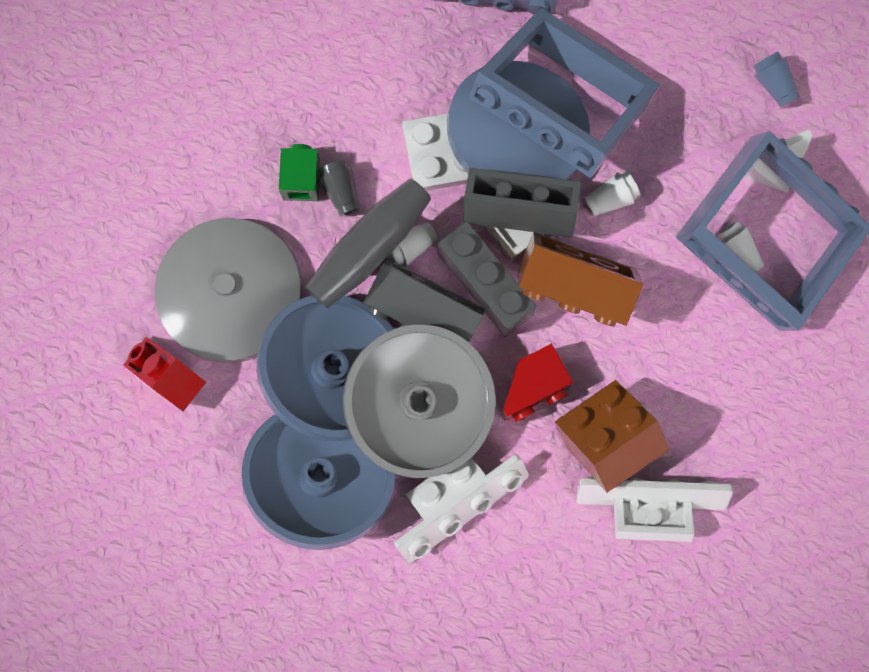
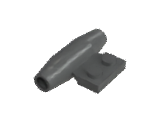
M409 178L374 204L330 250L305 287L307 291L328 309L364 282L406 238L430 202L431 196L418 182Z

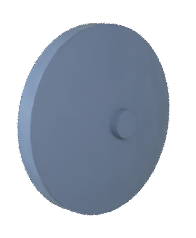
M512 61L499 75L590 135L588 115L581 99L574 89L554 72L533 63ZM482 68L470 74L460 84L448 111L447 135L454 156L467 173H469V168L563 180H568L575 173L576 168L468 98L478 72Z
M308 296L284 308L268 326L261 340L257 355L258 381L263 396L270 408L292 429L319 440L344 441L352 439L343 411V392L347 375L357 356L370 342L382 334L393 330V327L387 320L373 315L368 310L370 306L357 299L344 296L327 309L313 296Z
M276 414L266 420L255 432L246 448L242 464L244 497L257 522L277 539L304 549L325 550L338 548L366 535L385 514L395 484V474L369 460L361 452L353 439L325 441L308 437L289 427Z

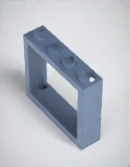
M540 8L478 72L468 98L589 178H592L644 112L660 84L543 8ZM530 44L627 109L604 138L598 141L499 75Z
M769 130L749 138L675 237L779 331H799L869 234V224L858 214L860 210L848 205L838 195V190L832 184L823 181L813 172V167L808 161L797 157L787 147L784 139H778ZM758 157L838 231L835 238L789 301L784 299L706 228Z

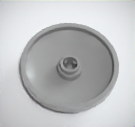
M237 218L211 220L185 232L171 245L164 255L155 280L156 308L167 332L190 353L209 361L221 363H236L256 358L261 340L272 320L284 308L302 298L300 272L286 244L268 228L252 221Z
M432 325L399 327L382 334L370 342L353 362L347 375L343 392V411L346 425L352 439L361 452L379 467L394 474L412 478H429L443 475L457 469L471 459L483 445L490 432L496 407V395L492 376L478 351L456 333Z

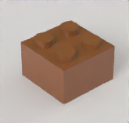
M614 380L554 421L567 449L606 493L669 450L658 420L617 380Z

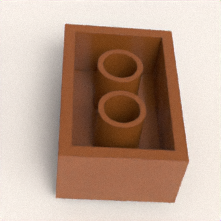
M535 232L532 233L518 270V286L524 289V295L538 301H544L545 297L558 301L560 308L571 313L580 314L581 310L595 315L594 319L611 327H615L616 323L627 326L644 285L636 268Z

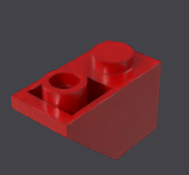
M145 337L141 343L132 348L127 361L123 364L145 384L183 412L207 383L148 337Z
M552 343L518 361L501 415L504 421L514 418L516 423L536 413L533 408L534 406L544 401L550 406L568 396L566 390L571 387L573 381Z

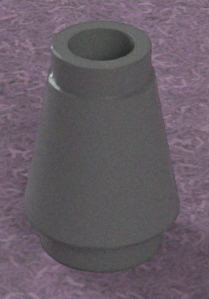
M338 160L318 169L321 176L318 181L336 210H338L339 216H344L360 209L352 167H348L345 160Z

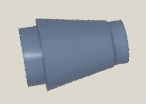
M779 51L753 66L757 73L754 77L773 99L778 102L780 107L800 97L787 58H782Z

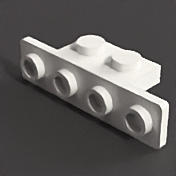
M515 454L487 475L471 458L451 472L429 477L406 494L407 498L424 521L394 542L395 547L406 562L410 564L416 559L426 556L431 548L446 537L456 534L464 524L478 514L489 510L493 503L505 494L518 489L523 481L529 477V473L521 458Z
M590 477L580 479L576 498L577 504L614 506L616 539L692 542L695 535L692 509L726 510L733 494V489L730 484H719L715 481L685 483L673 479L661 482L630 478L606 493L597 481Z

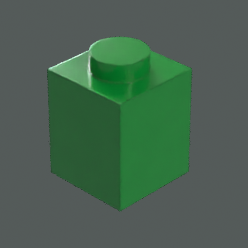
M293 144L290 148H281L279 192L283 201H319L318 179L320 174L318 169H320V157L317 149H312L311 146L306 144Z

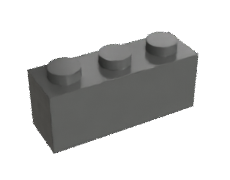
M469 168L464 196L463 223L467 221L469 224L573 237L581 182Z
M467 221L438 243L439 257L478 305L485 309L486 315L504 337H507L534 315L537 306L530 297L523 294L524 290L519 288L516 280Z
M388 258L382 264L363 301L364 304L370 306L368 310L373 315L384 320H388L391 317L403 323L401 327L408 325L437 326L456 333L467 342H470L485 311L484 308Z

